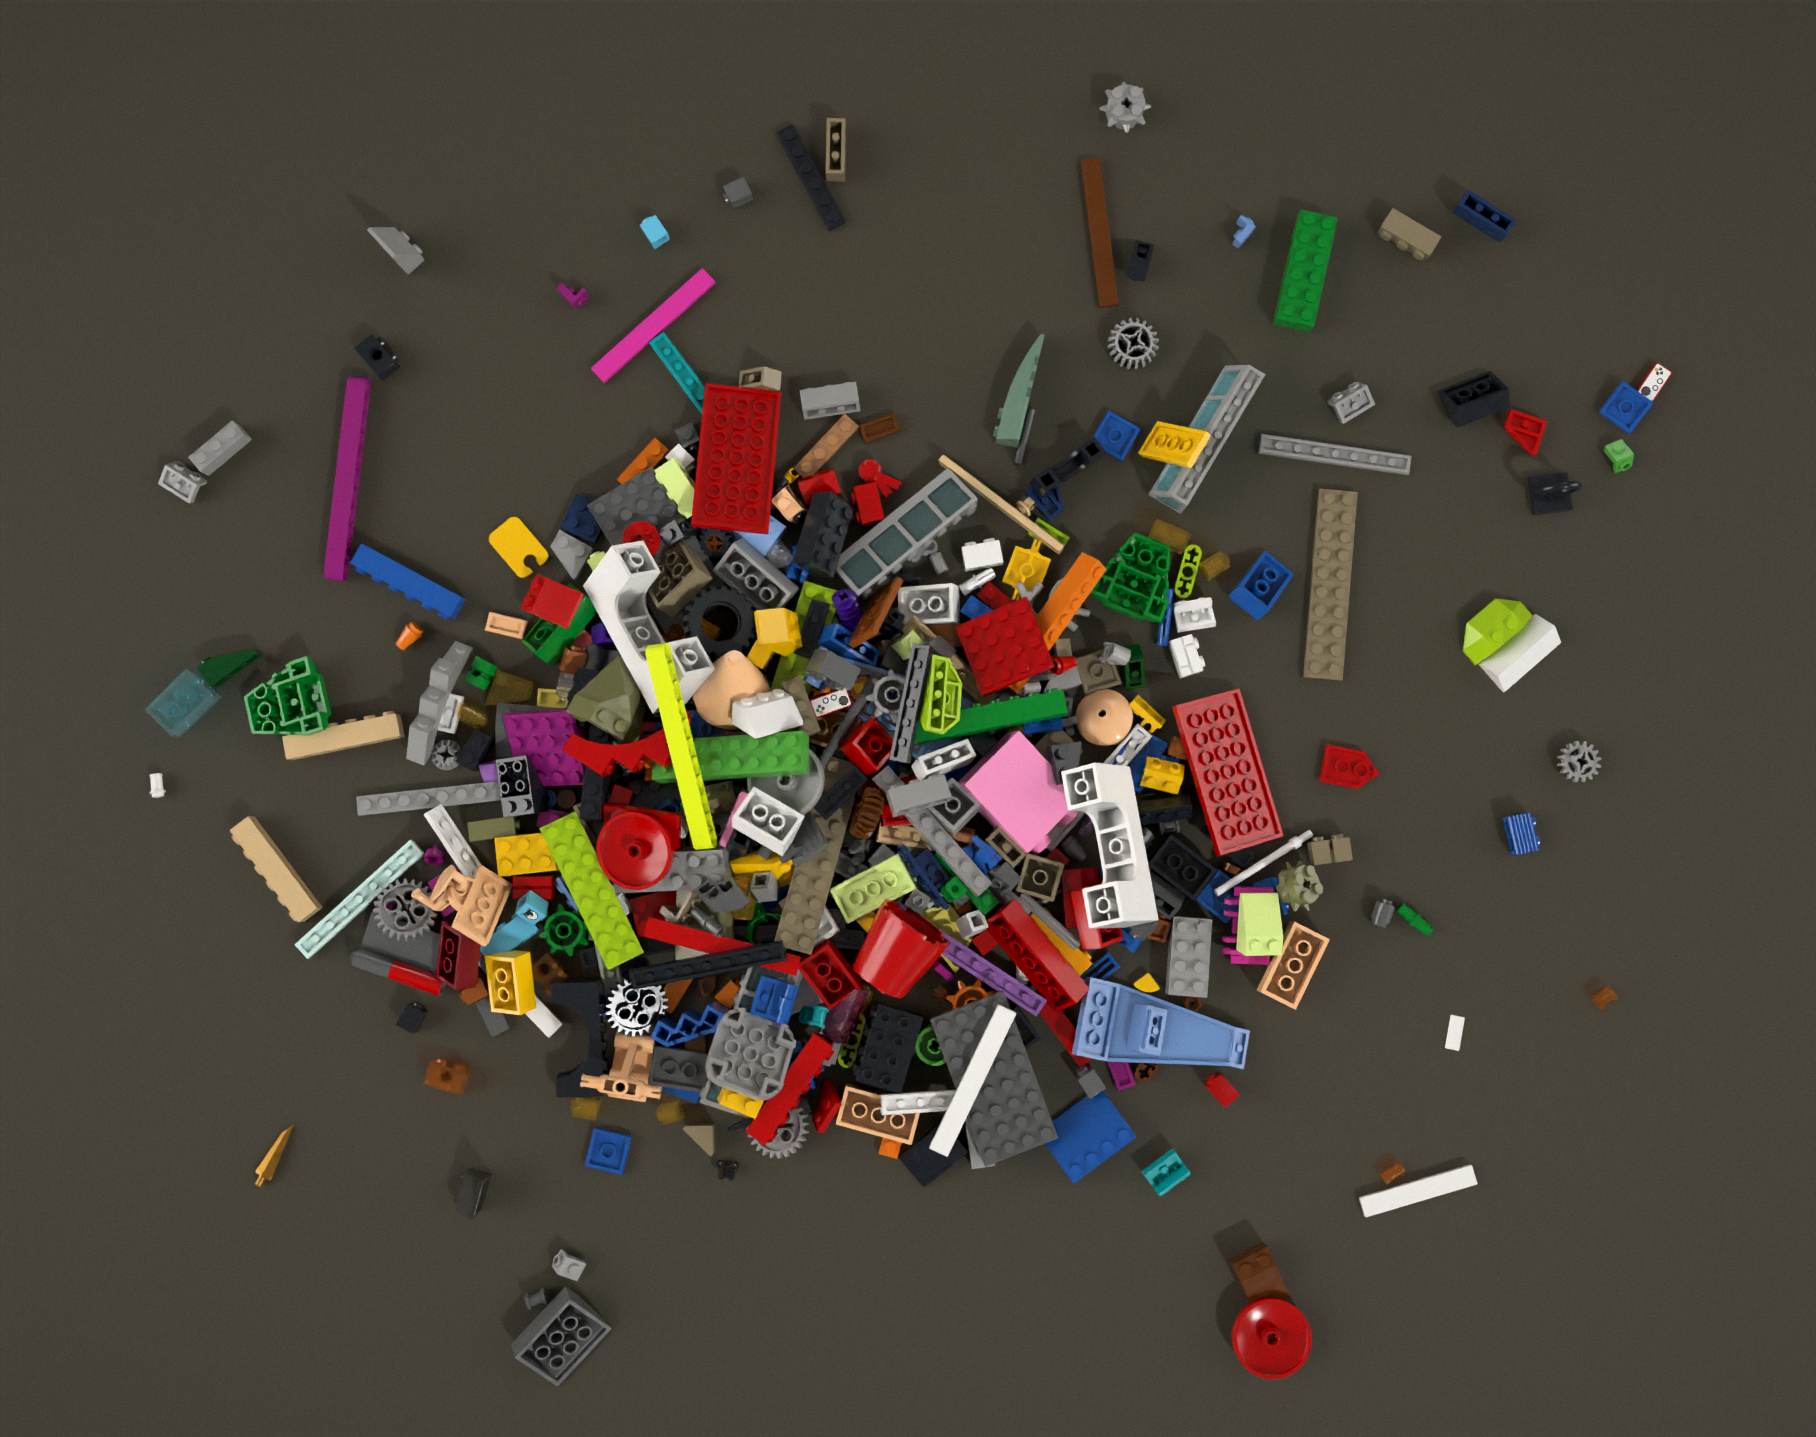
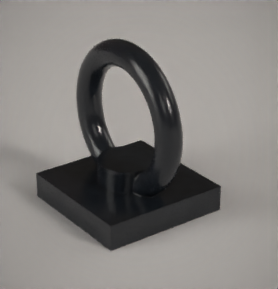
M1567 472L1527 478L1532 514L1540 515L1573 510L1571 493L1579 491L1582 488V484L1578 481H1569Z

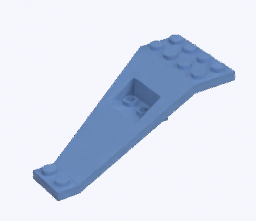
M1092 977L1085 978V984L1089 987V990L1081 1000L1072 1050L1073 1055L1107 1062L1214 1065L1244 1069L1250 1030L1231 1026L1121 984Z

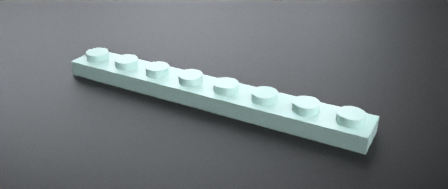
M409 840L302 937L295 946L307 959H310L377 898V894L382 893V888L387 889L389 887L388 883L392 884L425 853L413 840Z

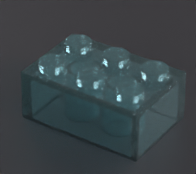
M186 668L145 710L171 737L181 738L222 697L195 670Z

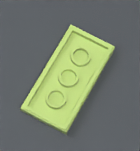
M897 853L830 888V892L847 924L880 908L883 900L889 899L893 901L916 889L917 886L903 860Z

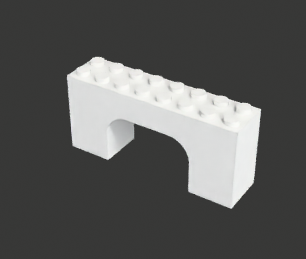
M644 541L612 545L583 587L653 714L660 711L645 649L648 645L665 643L647 610L646 593L661 571ZM697 636L668 642L684 705L715 670Z
M1091 763L1062 771L1068 810L1085 812L1091 818L1096 831L1102 864V884L1082 889L1089 929L1125 928L1158 921L1130 767Z

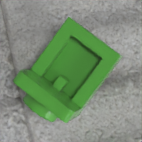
M1622 439L1604 446V452L1614 463L1613 471L1615 473L1625 471L1632 466L1634 453Z

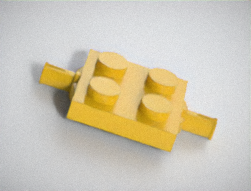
M1034 539L1031 549L1015 546L1002 580L1003 583L1011 585L1015 589L1012 597L1013 601L1017 594L1016 600H1019L1021 597L1015 586L1017 583L1022 581L1028 591H1031L1038 582L1043 583L1051 559L1042 556L1038 552L1042 543L1040 540L1036 546L1037 539Z

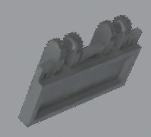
M811 811L804 814L805 817L792 843L784 855L779 857L781 863L792 860L794 866L798 867L803 862L807 863L829 846Z

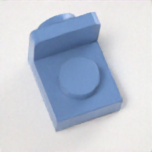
M1243 215L1236 222L1241 228L1233 236L1235 240L1232 245L1237 249L1247 240L1256 227L1249 217H1244Z

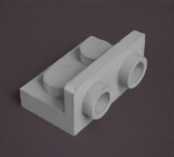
M1360 382L1350 384L1348 389L1335 393L1327 401L1328 405L1333 406L1339 422L1342 424L1375 405L1368 386Z
M175 461L164 466L158 484L190 504L195 501L200 486L205 485L207 480L199 473L188 469L185 464Z

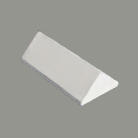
M1534 614L1519 632L1478 664L1502 692H1505L1561 643V640L1553 624Z

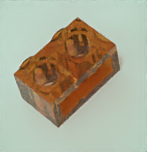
M550 952L546 953L532 965L533 978L545 986L543 990L550 997L551 982L554 978H572ZM543 963L549 966L547 974L541 972L540 968Z

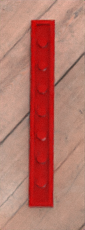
M648 917L643 935L644 937L709 954L756 945L725 936L717 938L710 932ZM786 953V961L761 965L759 967L796 976L801 956Z

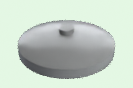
M809 749V774L747 778L748 792L750 793L752 788L755 787L804 815L816 805L822 795L825 781L824 770L817 755Z

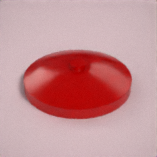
M629 811L613 817L604 825L597 840V858L604 874L613 883L629 890H642L657 884L667 875L674 858V846L669 831L660 820L645 812Z
M1265 1297L1249 1303L1240 1311L1232 1328V1345L1237 1358L1249 1372L1264 1379H1282L1297 1372L1306 1362L1311 1350L1312 1334L1307 1319L1295 1305L1281 1298Z

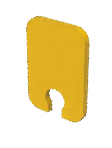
M517 517L509 518L489 536L490 544L520 578H527L533 573L524 564L526 556L534 555L540 566L549 558L546 549Z

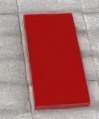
M605 803L603 805V827L610 819L619 814L629 811L645 812L656 817L664 824L672 838L674 850H680L681 813Z

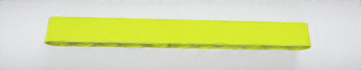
M668 643L648 645L645 649L646 659L693 847L695 850L716 848V831L671 648Z

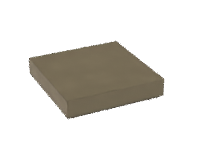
M1103 650L1076 658L1077 669L1082 683L1081 686L1085 696L1122 684L1116 665H1108L1098 660Z

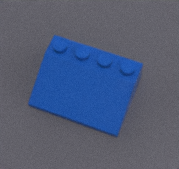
M1101 1091L1091 1099L1088 1095L1054 1119L1052 1122L1058 1139L1045 1144L1074 1184L1135 1139L1136 1135L1104 1091Z

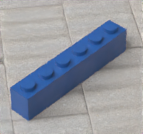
M362 543L350 564L356 566L355 571L363 575L366 572L371 574V579L379 584L383 581L389 584L387 588L396 593L399 590L404 592V597L413 602L416 599L421 601L422 604L420 606L430 611L432 608L438 610L437 615L446 620L449 617L455 619L466 600Z

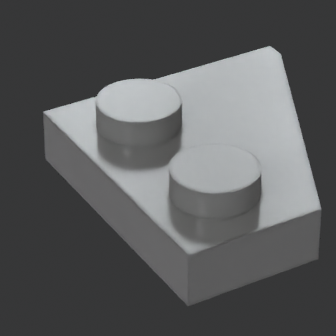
M559 530L550 546L575 581L594 550L592 547Z

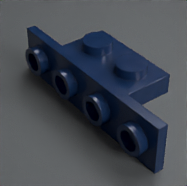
M897 845V848L900 850L898 852L899 856L903 861H908L911 866L909 868L911 873L921 879L922 888L927 893L930 892L934 897L932 901L935 906L945 910L949 909L950 907L937 889L948 882L950 878L931 851L925 848L913 857L905 845Z

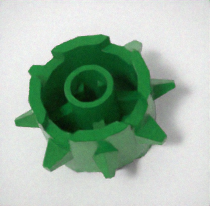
M558 904L557 913L545 917V931L539 934V938H547V942L551 945L550 953H554L557 949L565 950L570 957L573 956L574 947L579 944L588 945L585 939L587 926L580 916L579 910L566 911L562 904ZM568 926L569 933L564 935L562 927Z

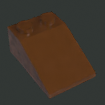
M1264 1242L1229 1259L1249 1303L1265 1297L1281 1299L1290 1297L1277 1265Z

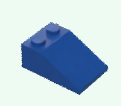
M1264 550L1228 597L1258 621L1270 610L1294 573Z

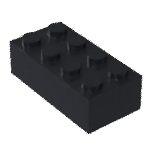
M832 491L814 492L793 562L815 578H833L854 508Z

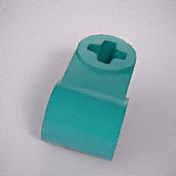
M816 1005L803 1006L800 1010L798 1021L802 1024L825 1029L824 1022L826 1014L829 1013L830 1009Z

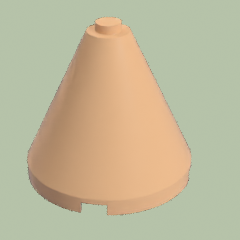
M732 650L712 663L715 670L694 693L693 701L699 715L711 725L722 729L737 730L739 728L732 724L733 702L745 697L757 696L759 693L771 692L765 675L741 652Z

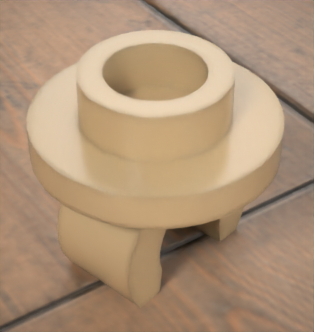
M1028 497L1024 502H1016L1015 509L1028 518L1031 515L1030 511L1034 509L1033 504L1035 502Z

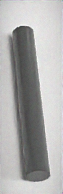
M1028 408L1014 464L1022 465L1035 414L1034 409Z

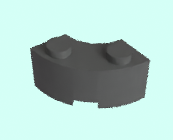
M733 877L720 882L708 879L694 889L706 906L715 912L740 910L750 902Z

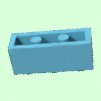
M514 914L511 917L513 920L508 924L503 922L495 928L497 932L492 934L489 943L485 947L481 945L480 951L484 957L487 954L513 951L541 929L537 924L532 925L517 914Z

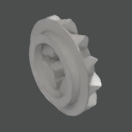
M441 740L434 745L431 752L432 761L439 769L452 770L459 765L455 761L462 750L452 740ZM448 748V753L454 755V757H447L444 760V757L439 755V753L446 752Z

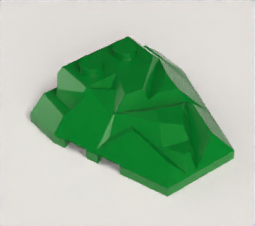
M1134 532L1119 549V552L1105 566L1107 570L1092 589L1090 595L1101 601L1103 606L1136 620L1143 621L1146 619L1150 622L1161 623L1168 606L1167 589L1169 587L1170 546Z
M309 656L290 661L285 665L286 668L280 673H274L272 679L266 683H261L244 696L252 734L309 736L326 730L328 718L331 716L323 676L317 673L316 666Z

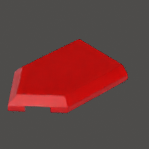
M1326 744L1319 782L1359 789L1380 774L1369 760L1365 751Z

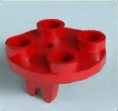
M634 522L623 533V544L644 541L652 556L660 549L661 538L658 530L648 522Z

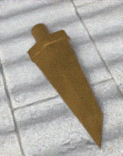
M293 1126L280 1134L259 1167H257L255 1172L259 1176L255 1185L262 1187L266 1179L272 1180Z

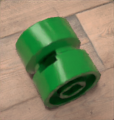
M475 656L471 664L472 670L467 671L463 680L486 691L490 684L489 678L494 676L498 667Z

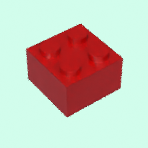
M873 717L861 722L841 745L840 749L867 776L878 772L890 757L893 739Z

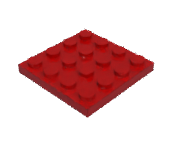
M1027 596L956 626L983 697L1055 667Z

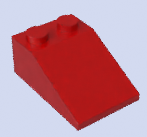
M536 574L520 609L568 629L584 594Z
M661 891L629 900L638 937H643L648 917L666 921L659 911L662 906H676V891Z

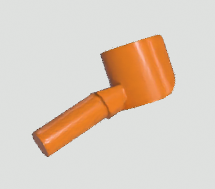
M827 687L822 690L811 688L810 692L814 695L809 697V699L812 700L830 692V688Z

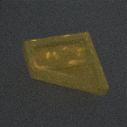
M497 670L485 705L493 706L497 705V703L508 704L528 701L535 683Z

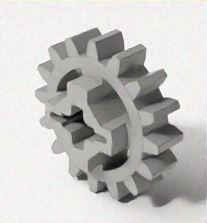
M1574 741L1573 745L1571 743L1566 744L1567 749L1563 748L1560 750L1563 755L1557 757L1561 760V763H1558L1557 766H1562L1563 768L1560 773H1566L1565 778H1572V782H1578L1579 780L1582 783L1586 782V779L1592 780V775H1598L1595 769L1601 768L1597 761L1602 759L1601 757H1596L1599 751H1593L1594 745L1592 744L1586 746V741L1581 743ZM1575 749H1577V751H1575L1574 755L1571 756L1570 753H1571L1572 751H1574ZM1589 768V770L1586 773H1584V769Z

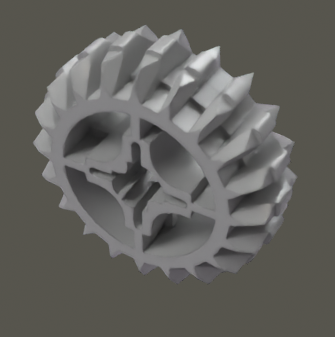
M1129 318L1128 324L1122 320L1121 326L1116 324L1115 330H1111V337H1108L1110 344L1107 347L1112 350L1109 354L1110 356L1116 355L1114 362L1121 361L1120 367L1126 363L1127 369H1130L1131 365H1133L1136 370L1139 364L1141 367H1145V362L1151 363V357L1155 358L1156 353L1154 351H1157L1159 348L1156 345L1159 339L1153 338L1157 332H1150L1153 326L1149 325L1146 327V320L1140 324L1139 318L1136 319L1135 323H1133L1132 318ZM1126 331H1136L1133 335L1123 334ZM1141 334L1146 338L1148 347L1141 341ZM1137 337L1135 346H1132L1131 350H1129L1131 342ZM1118 340L1125 346V353L1119 348ZM1134 352L1140 354L1141 352L1144 353L1143 355L1138 357H1130V355Z

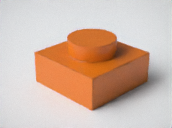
M883 1137L878 1154L897 1159L902 1142Z

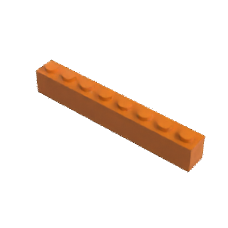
M1083 552L1036 616L1048 650L1057 641L1107 570L1098 559ZM1030 678L1006 688L1019 694Z

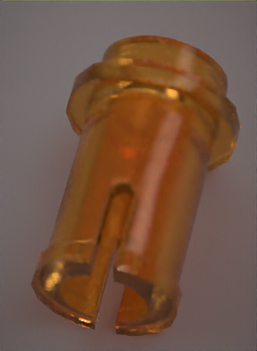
M1394 1162L1393 1166L1379 1174L1387 1185L1400 1175L1404 1176L1403 1173L1406 1170L1400 1162Z

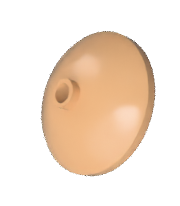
M1109 689L1099 690L1085 696L1079 703L1075 714L1079 733L1088 742L1099 746L1113 745L1121 741L1128 734L1133 723V712L1128 700L1120 693ZM1104 711L1106 712V715L1104 717H1100V712Z

